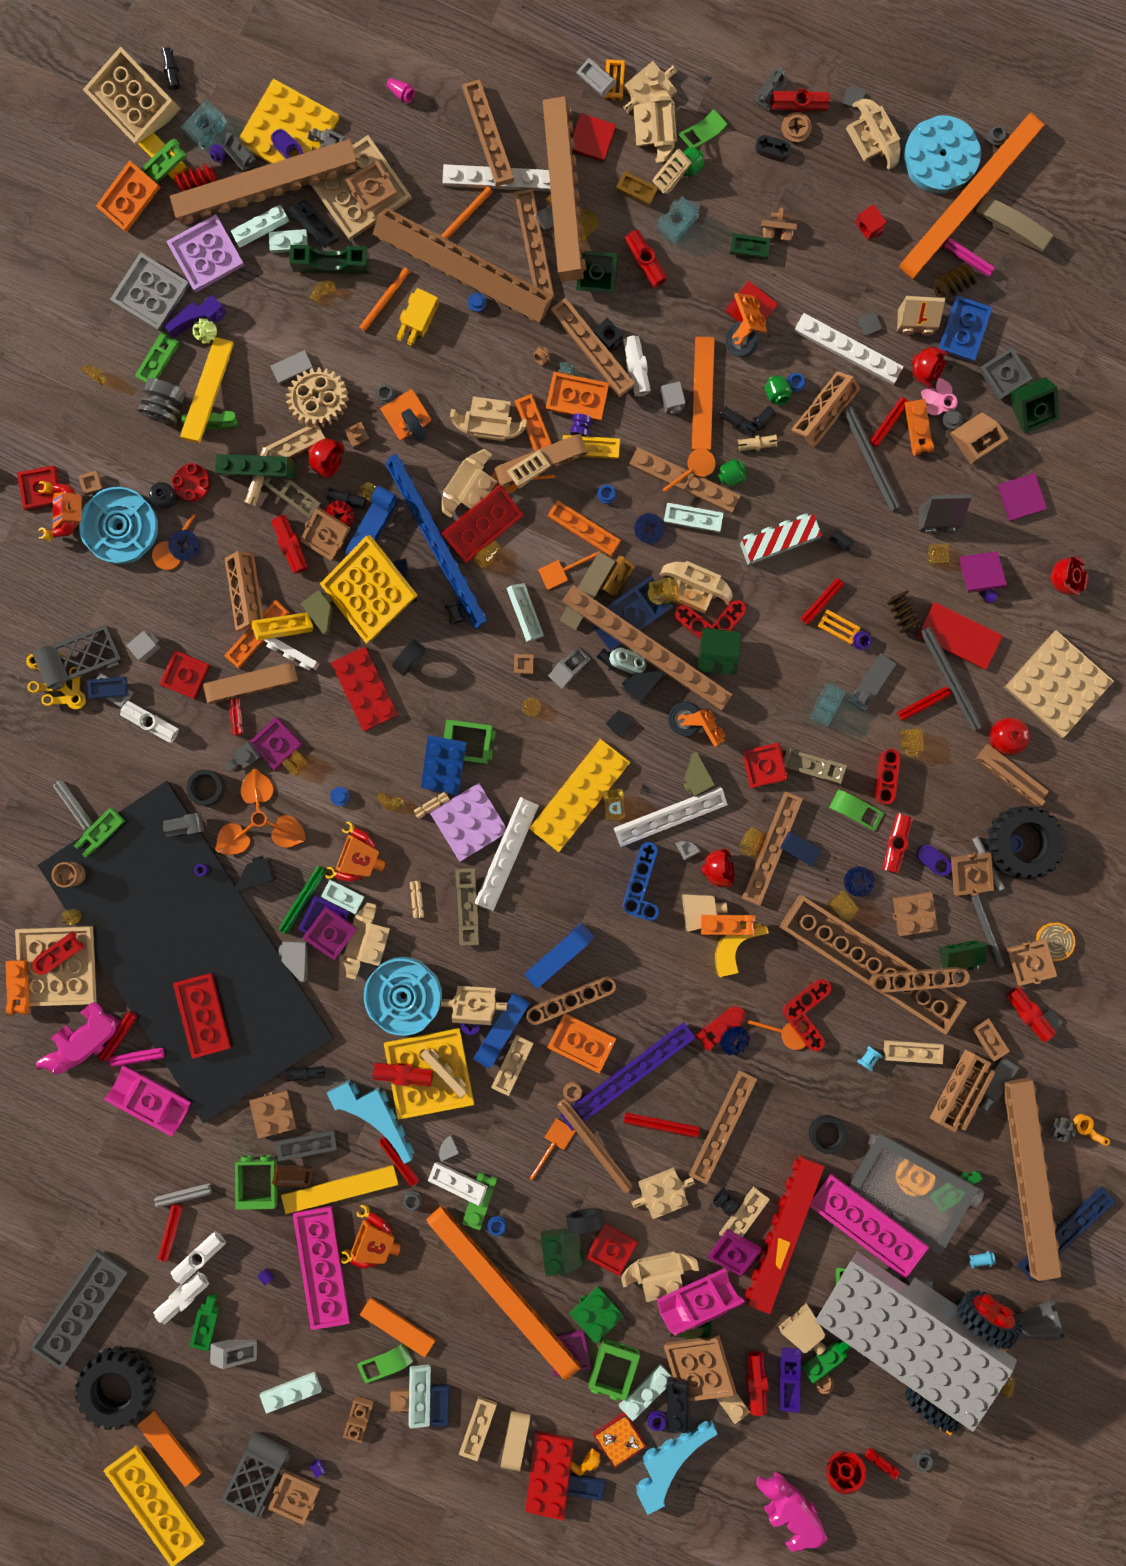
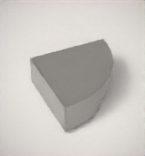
M681 841L675 843L683 860L701 852L691 842Z
M449 1135L440 1147L439 1156L441 1161L459 1154L452 1135Z

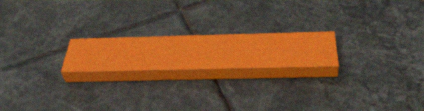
M695 337L691 451L699 448L711 451L714 337Z

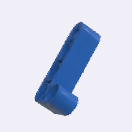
M377 486L371 497L372 504L350 541L345 555H348L367 535H371L375 542L378 540L397 506L398 498L395 494L381 486Z
M645 842L639 848L622 907L629 915L651 921L657 918L659 910L655 904L644 901L643 897L656 859L657 847L652 842ZM648 845L653 850V854H649L647 858L651 859L650 863L640 860V857L645 858L646 852L643 849L647 848ZM642 863L648 867L647 873L643 875L637 871V867ZM635 882L642 884V890L638 893L632 891V885ZM630 900L635 901L637 904L634 911L626 909V904ZM648 906H652L655 909V913L651 917H647L644 913L645 908Z
M581 922L560 943L535 963L524 976L536 989L539 988L583 950L595 936Z
M516 993L512 994L507 1002V1011L502 1010L477 1050L473 1060L490 1070L501 1049L529 1006V1001Z

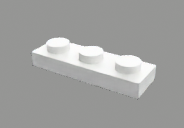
M276 638L264 640L268 643V648L275 652L278 649L283 651V656L291 661L294 659L301 662L300 666L309 671L311 668L317 670L318 662Z
M439 1162L434 1163L428 1179L429 1182L478 1206L481 1205L488 1188L487 1185Z

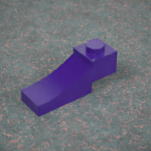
M211 295L200 306H197L194 302L190 303L164 327L175 338L183 331L193 327L195 322H199V319L208 318V322H219L223 319L226 311L219 301Z
M782 1347L780 1377L781 1411L800 1413L802 1351L800 1349Z

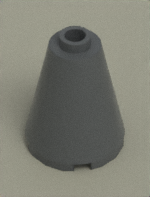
M1053 1299L1047 1300L1015 1316L1021 1320L1020 1323L1023 1325V1331L1018 1339H1065Z

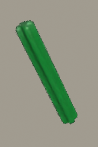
M321 866L316 867L280 925V932L284 934L289 933L324 877L326 869Z

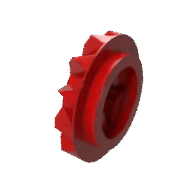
M335 501L326 507V512L333 517L337 513H345L341 517V522L349 527L353 525L354 512L349 504L343 501Z

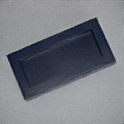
M127 677L87 680L88 699L90 700L129 696Z
M788 832L780 847L783 851L813 867L821 852L819 848L792 832Z
M430 1385L429 1426L448 1427L450 1385Z
M570 1473L568 1495L602 1501L605 1479L586 1475L578 1476L577 1474Z

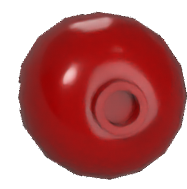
M929 347L913 357L911 363L913 365V376L920 384L930 388L933 386L931 385L933 380L937 382L947 363L944 360V356L948 357L947 351L936 347Z
M321 439L309 448L308 455L310 467L313 471L326 479L328 478L327 476L332 477L342 463L340 455L341 453L344 454L343 444L333 439Z
M1077 556L1067 557L1058 561L1050 575L1054 588L1064 595H1079V592L1084 591L1088 582V572L1084 571L1082 566L1085 565V562Z
M1012 717L1003 718L995 722L991 727L990 744L1002 755H1016L1022 752L1029 744V729L1020 719Z
M727 848L711 852L705 860V865H702L703 876H707L708 881L717 887H732L731 883L735 881L734 863H730L728 857H732Z
M839 1451L834 1453L828 1460L826 1477L830 1487L842 1495H851L859 1491L865 1482V1465L862 1459L855 1453Z

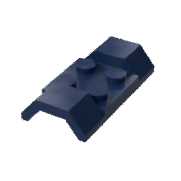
M651 575L606 608L640 631L673 606L664 597ZM591 623L595 632L610 651L621 644Z

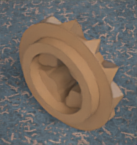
M799 112L787 115L781 127L784 138H787L789 142H797V144L800 141H805L812 129L810 119L805 114ZM795 122L797 127L800 128L798 134L792 129Z

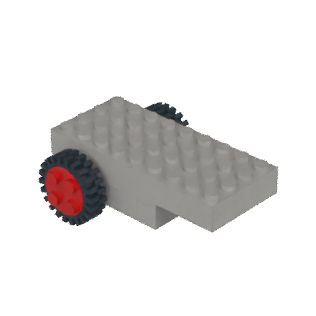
M856 1252L815 1320V1322L907 1385L905 1398L909 1401L908 1405L914 1407L913 1412L920 1414L919 1418L921 1420L925 1418L928 1425L933 1423L935 1429L939 1430L941 1428L943 1432L948 1430L949 1433L958 1431L962 1425L974 1432L1014 1370L1017 1359L1004 1350L1013 1347L1023 1331V1325L1020 1323L1021 1320L1015 1317L1017 1314L1008 1305L1004 1306L1002 1300H995V1296H990L985 1291L983 1293L980 1290L975 1291L974 1289L968 1291L957 1306L915 1277L910 1285L907 1286L859 1252Z

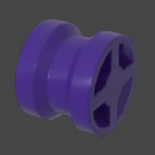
M461 1023V1029L467 1035L476 1034L481 1024Z

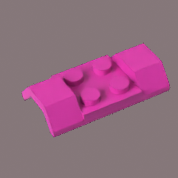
M124 1065L121 1067L120 1075L113 1088L104 1099L108 1103L171 1137L180 1127L191 1105V1101L176 1094L173 1090Z
M726 1268L657 1299L660 1315L669 1332L675 1336L691 1328L699 1327L745 1303L743 1298L739 1297L732 1287Z

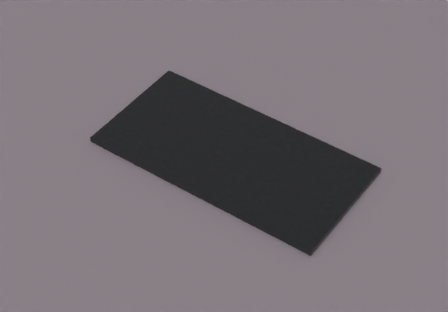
M165 781L119 811L118 813L126 821L90 856L85 858L82 854L92 843L88 840L83 847L76 849L74 845L80 839L78 838L38 864V867L77 927L93 926L95 956L131 1012L137 1015L136 1020L154 1048L164 1049L165 1057L162 1058L163 1062L187 1099L191 1101L192 1107L204 1124L334 1037L293 973L282 962V957H279L278 950L240 891H235L236 885L203 834H182L166 837L163 830V821L181 818L189 813L170 783ZM62 862H77L83 866L85 878L78 886L60 887L53 882V868ZM206 864L209 867L208 874L205 876L196 875L194 872L195 866ZM203 867L199 869L201 873L204 871ZM212 973L231 1048L192 1059L173 983Z

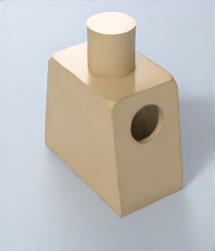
M682 894L686 931L701 928V915L728 913L726 902L715 903L713 895Z
M807 1303L779 1326L781 1333L802 1352L807 1353L812 1348L817 1355H820L826 1350V1346L821 1341L826 1335L820 1324L815 1322L816 1317Z

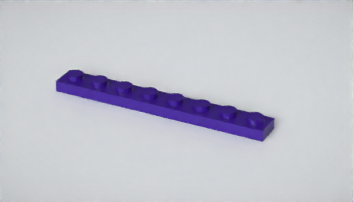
M682 1022L573 1104L572 1108L585 1122L694 1040L695 1036L686 1024ZM561 1113L560 1116L571 1129V1131H573L574 1128L565 1118V1116Z

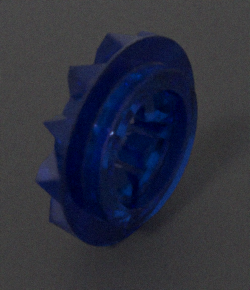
M646 513L636 520L634 531L636 537L642 543L652 544L662 538L665 526L663 520L658 515ZM646 524L654 526L653 534L650 532L643 533L646 529Z
M177 531L169 539V550L178 560L189 561L195 558L199 552V540L190 531ZM187 538V544L190 547H192V549L186 548L182 554L181 546L176 544V542L183 543L184 540H186Z
M856 866L845 874L844 886L851 895L863 897L870 894L874 888L875 878L866 867ZM862 876V880L867 885H860L857 889V883L852 878L859 879Z
M731 1027L722 1035L720 1045L722 1050L729 1056H738V1053L744 1052V1049L749 1046L750 1037L743 1027ZM736 1037H737V1039H738L739 1041L737 1042V1045L735 1046L733 1043L735 1042V1039H736Z

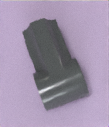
M201 813L187 814L181 818L163 821V830L166 837L204 832Z

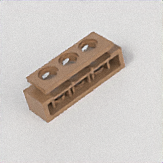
M964 1050L930 1119L953 1132H956L958 1127L966 1131L995 1074L993 1070L989 1069L991 1063Z

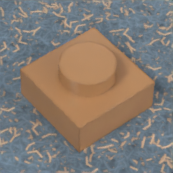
M98 471L78 476L85 496L103 490Z
M514 654V674H533L534 655Z
M391 1389V1412L409 1411V1389Z

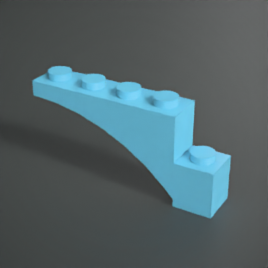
M351 1080L327 1092L335 1111L341 1109L367 1121L390 1141L404 1164L412 1160L414 1150L410 1143H406L404 1138L406 1136L405 1131L401 1125L398 1126L395 1120L397 1115L394 1109L389 1107L387 1103L389 1099L384 1090L381 1091L380 1087L359 1097L357 1085L355 1083L352 1084Z
M712 1420L700 1423L697 1428L681 1433L680 1437L674 1440H666L662 1446L651 1448L643 1455L644 1464L651 1478L642 1479L636 1485V1489L647 1515L665 1506L664 1499L669 1485L683 1462L699 1446L717 1435V1430Z

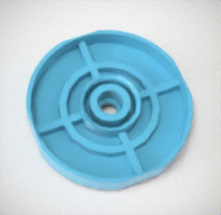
M946 115L936 116L919 123L911 132L903 152V162L912 182L922 190L933 194H947L964 187L975 174L981 159V147L974 130L964 121ZM940 152L945 153V156H941Z
M110 487L99 491L84 505L79 531L83 543L96 557L111 564L123 565L139 560L153 547L158 534V519L154 508L138 492L125 487ZM122 523V529L118 530L117 525Z
M396 957L383 962L368 978L364 988V1004L369 1017L384 1031L394 1035L406 1036L422 1031L438 1014L441 1007L442 989L437 976L423 962L410 957ZM401 992H405L407 994L406 999L401 998Z

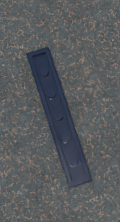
M1102 1186L1093 1192L1056 1227L1055 1236L1059 1244L1058 1256L1116 1202ZM1027 1254L1017 1266L1032 1281L1034 1278L1030 1275Z

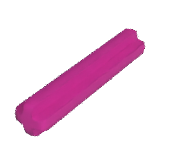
M949 238L944 244L945 249L989 277L993 273L994 266L953 239Z
M156 1048L111 1056L108 1061L111 1067L162 1059L165 1057L163 1048Z

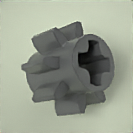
M1056 1118L1055 1123H1051L1050 1131L1053 1132L1052 1136L1060 1142L1071 1141V1137H1075L1076 1129L1073 1128L1074 1123L1068 1118Z

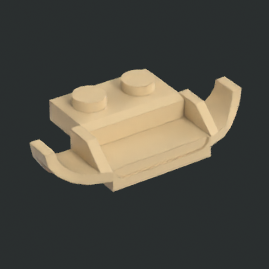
M659 80L649 82L653 92L651 102L633 106L636 146L642 147L654 144V147H657L656 163L669 159L674 150L675 142H677L674 101L668 90Z
M861 99L852 104L853 107H858L862 114L859 117L860 119L849 124L846 130L863 161L880 154L881 157L886 156L888 170L896 167L900 157V137L883 106H878L869 99Z
M474 396L471 410L466 411V416L458 414L455 409H451L450 413L452 423L460 431L466 433L467 436L504 442L505 439L520 435L525 430L527 419H523L519 423L512 422V417H509L510 401Z
M486 449L478 451L463 460L444 489L442 512L450 518L460 503L471 509L488 495L497 483L494 478L482 471L484 464L492 455Z
M691 562L668 563L663 566L659 574L662 577L665 575L674 578L673 581L676 582L670 599L704 614L711 598L715 599L717 596L723 599L727 605L731 602L732 591L721 578V575Z
M366 903L353 918L352 925L357 927V930L348 941L343 954L347 978L354 980L357 978L362 962L377 966L381 964L390 928L373 924L377 907L374 904Z
M672 1251L637 1259L636 1262L625 1270L621 1280L623 1287H627L634 1282L642 1283L646 1302H650L682 1288L680 1275L684 1274V1271L687 1270L699 1271V1267L695 1258L684 1253Z

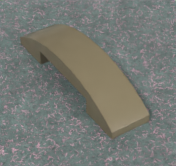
M781 745L787 769L823 780L842 783L847 765L795 751Z
M475 868L455 869L460 946L479 945L478 905L475 904L477 898Z

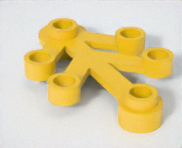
M30 654L26 660L27 665L33 670H39L36 663H31L34 657L33 654ZM59 654V656L67 658L64 654ZM72 667L69 670V675L73 674V671L77 670L78 667ZM80 677L72 679V690L67 686L66 682L63 684V688L56 690L61 691L66 696L53 697L50 694H45L41 698L42 703L48 707L54 704H68L70 708L77 710L86 704V696L80 691ZM31 681L27 686L28 690L33 694L53 691L48 689L45 683L39 684L36 681ZM36 684L37 689L31 690L32 685ZM78 696V702L74 703L73 698ZM47 697L51 698L50 703H45Z

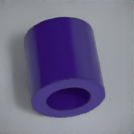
M986 590L982 597L991 604L999 594L994 590Z
M198 864L195 866L194 872L198 876H205L209 872V867L206 864ZM200 867H203V873L199 871Z
M267 1268L257 1275L264 1286L274 1278Z
M320 1459L310 1465V1469L316 1478L326 1472Z

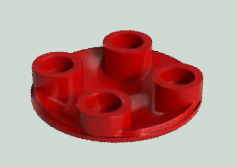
M188 463L179 468L171 480L176 494L188 502L202 499L210 488L209 474L203 467L194 463Z

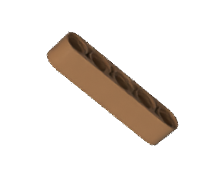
M581 434L568 437L539 449L550 464V467L543 472L581 458L588 453ZM538 450L497 466L494 470L499 484L502 487L515 484L507 471ZM537 457L535 461L537 462L539 467L543 466V464ZM530 462L529 466L533 471H535V466L532 462ZM526 467L522 468L526 475L530 474ZM518 471L516 474L521 480L523 476Z
M286 663L203 684L207 703L210 704L295 684L298 682L294 663Z
M949 967L876 973L871 976L869 984L872 989L881 993L965 986L969 982L970 976L962 968ZM960 971L962 978L956 982L954 976ZM938 973H941L943 977L940 983L935 982V976ZM918 975H922L923 982L917 985L915 978ZM902 976L904 982L898 987L895 981L898 977ZM879 978L884 979V985L881 988L876 987V981Z
M604 976L538 1003L529 1008L527 1020L529 1023L537 1025L611 995L616 988L615 981L609 976ZM604 981L612 983L610 990L602 989L601 985ZM592 988L595 991L594 996L591 998L585 997L583 994L584 990ZM568 996H575L577 1002L574 1005H568L566 1003ZM556 1003L559 1009L557 1012H550L548 1005ZM533 1010H538L541 1013V1017L538 1020H533L530 1017V1013Z

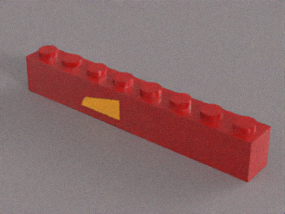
M799 1154L798 1159H795L793 1162L792 1170L794 1171L792 1176L788 1177L785 1184L787 1190L785 1195L780 1197L778 1214H774L772 1230L767 1233L765 1243L767 1244L765 1249L761 1250L758 1261L760 1263L758 1268L753 1270L751 1287H747L744 1298H746L747 1305L768 1314L771 1313L824 1169V1165L819 1161Z

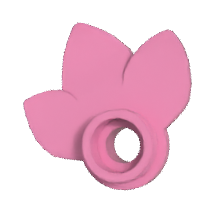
M938 378L935 389L930 388L921 391L922 398L929 404L927 406V413L936 416L942 412L955 410L958 401L952 394V386L944 379ZM944 401H949L950 406H946Z

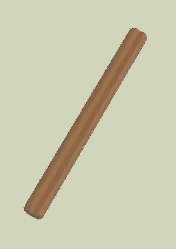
M566 1099L559 1101L557 1104L558 1109L624 1193H628L633 1188L631 1182Z

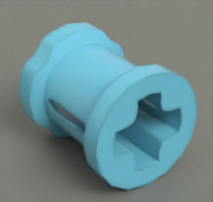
M868 1046L862 1059H858L857 1062L872 1072V1067L883 1056Z

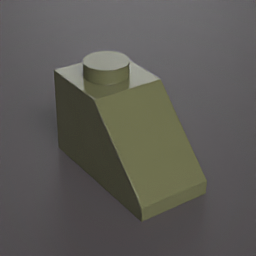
M318 590L300 604L323 635L328 636L333 607L330 604L332 600L326 592L322 594Z
M697 751L691 754L684 778L685 784H683L687 794H692V796H696L715 785Z

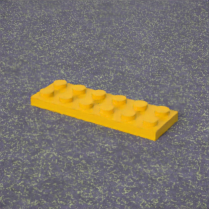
M600 739L529 829L560 852L630 762Z
M138 1445L104 1469L106 1476L170 1566L176 1565L204 1544L205 1539Z

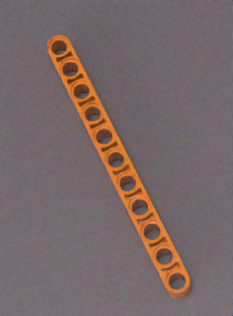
M1031 112L902 261L898 267L912 280L918 275L1045 126V123Z
M440 1206L426 1219L430 1227L565 1381L570 1379L582 1368L578 1360L573 1359L574 1355L557 1338L554 1332L448 1210Z

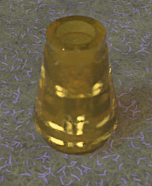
M493 541L477 552L474 560L483 569L490 567L502 548L496 541Z

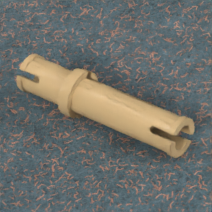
M262 447L260 456H272L274 451ZM253 476L244 502L254 506L257 505L256 503L265 477Z

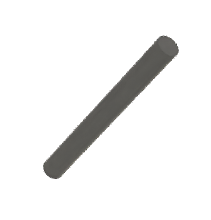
M970 895L997 967H1003L1005 963L978 895Z

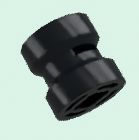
M723 1188L715 1196L712 1203L716 1207H721L723 1212L730 1216L740 1201L735 1196H730L729 1192Z

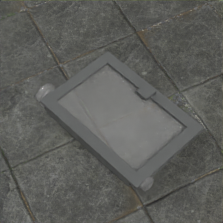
M880 1132L877 1135L872 1134L868 1142L871 1147L851 1180L849 1187L929 1246L928 1249L941 1256L969 1206L976 1208L980 1204L984 1190Z

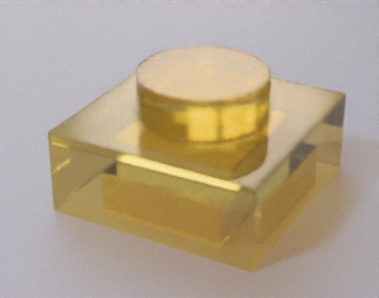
M84 363L80 369L88 377L101 385L106 380L101 374L103 371L95 365L90 367Z
M948 543L929 544L927 546L929 565L949 563Z

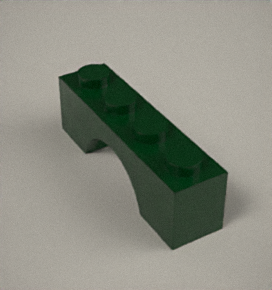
M290 245L289 263L293 272L369 274V253L366 246H347L341 251H322L310 245Z
M216 454L215 474L237 478L261 476L295 480L297 461L281 456Z

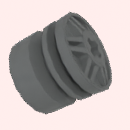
M148 378L144 392L151 398L142 397L140 400L142 404H139L137 410L156 422L176 425L178 419L175 416H179L180 411L173 407V405L182 406L187 393L166 381Z

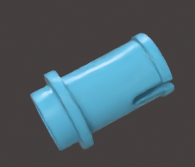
M986 1251L984 1254L969 1255L972 1268L987 1265L992 1267L993 1264H996L993 1252L989 1253V1251Z

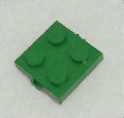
M598 1286L587 1296L584 1295L579 1300L580 1303L569 1312V1315L595 1344L624 1317L621 1311Z

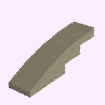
M986 196L976 209L977 216L991 221L993 227L1009 233V238L1041 252L1045 250L1053 238L1052 233L1032 219L989 196Z
M269 477L264 479L263 485L309 519L315 509L321 504L291 480Z
M599 551L578 589L594 599L616 561ZM567 607L559 621L576 630L583 617Z

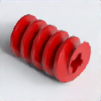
M211 161L210 168L203 163V170L197 165L196 172H194L190 167L188 175L184 170H181V177L174 172L181 192L218 181Z

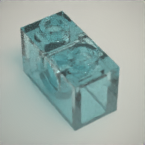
M205 100L181 126V129L188 139L203 150L212 143L213 138L218 133L224 130L227 121L216 107L208 100ZM209 124L207 128H202L204 125Z
M683 196L679 200H674L669 207V212L666 215L662 214L657 220V232L673 246L699 218V210ZM674 217H680L682 219L679 223H673L671 221Z
M831 683L825 685L808 719L823 727L829 726L846 691Z

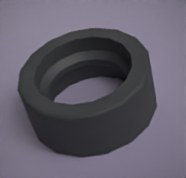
M413 639L394 660L392 667L402 676H405L424 655L426 648Z
M203 769L196 771L187 781V795L197 805H215L224 796V780L218 773L211 770ZM201 777H210L216 782L217 791L209 799H202L195 792V784Z
M822 1115L811 1123L809 1139L819 1152L834 1154L845 1146L847 1131L845 1126L836 1117ZM825 1123L835 1125L839 1131L837 1142L831 1146L822 1145L817 1139V1130Z
M598 1208L581 1209L571 1212L566 1216L568 1231L571 1234H587L598 1231L605 1226L603 1212Z

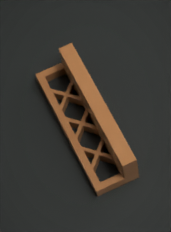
M837 371L791 431L796 435L804 437L808 445L815 448L861 389L855 378ZM839 379L844 380L840 385L835 386ZM832 394L828 400L823 401L827 395ZM820 409L818 414L812 416L815 410ZM809 423L804 431L800 430L803 425Z
M237 551L225 558L235 629L236 631H242L252 627V621L264 619L254 553ZM235 560V567L233 569L232 561ZM242 615H243V618H244V623H243V624H242V622H241V617H242Z
M986 744L975 758L978 763L1035 807L1043 806L1046 802L1043 799L1049 791L989 744Z

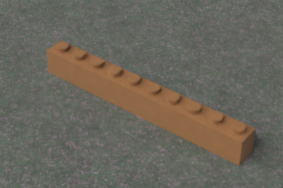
M565 96L543 100L557 267L560 281L566 282L584 279L583 271L586 270L585 258L582 259L581 253H585L583 241H580V236L583 235L582 224L578 222V219L581 218L580 206H577V201H580L579 190L575 189V184H578V176L573 168L577 167L575 154L572 155V150H575L574 138L570 136V133H573L572 120L569 121L572 111L571 105L567 104Z
M348 139L170 195L176 219L181 224H191L194 220L200 218H210L212 214L226 213L232 208H242L254 201L261 202L267 197L280 196L289 190L296 191L308 184L316 185L324 179L330 180L343 173H353L360 166L354 145Z
M387 207L378 214L373 235L379 237L381 241L388 242L398 250L411 254L415 259L428 263L432 268L445 272L447 276L462 281L464 285L477 289L481 294L494 298L498 303L511 307L513 311L528 316L532 321L540 323L546 316L553 295Z
M574 585L571 586L561 601L568 608L660 671H663L717 710H722L733 695Z
M1026 1078L1003 1081L1030 1275L1038 1281L1061 1277L1060 1270H1062V1264L1058 1257L1059 1244L1055 1236L1056 1224L1052 1215L1053 1203L1049 1195L1051 1187L1046 1174L1048 1167L1044 1160L1045 1146L1041 1139L1042 1126L1038 1119L1039 1106L1035 1098L1036 1086L1033 1080Z

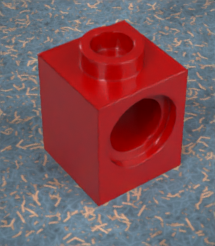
M874 204L858 214L855 221L867 240L872 237H879L884 232L883 229L887 223Z

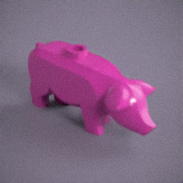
M95 1002L90 1003L80 1012L87 1019V1024L82 1025L76 1031L65 1025L52 1036L51 1039L55 1041L58 1051L51 1052L36 1062V1069H47L56 1075L62 1074L82 1063L92 1053L96 1056L104 1049L103 1044L113 1036L121 1023L120 1020L111 1014L103 1013L102 1007Z
M774 1472V1477L762 1478L758 1476L756 1485L766 1497L772 1500L769 1505L764 1506L765 1511L769 1515L770 1523L774 1528L786 1524L789 1530L795 1534L790 1538V1541L785 1542L790 1551L800 1550L801 1552L805 1548L815 1549L822 1546L827 1541V1535L821 1520L817 1516L818 1511L812 1502L808 1503L802 1493L788 1483L783 1475Z

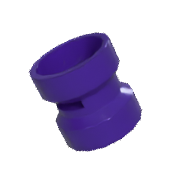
M574 414V425L571 427L570 434L573 436L581 434V436L588 437V427L591 425L592 418L585 414Z

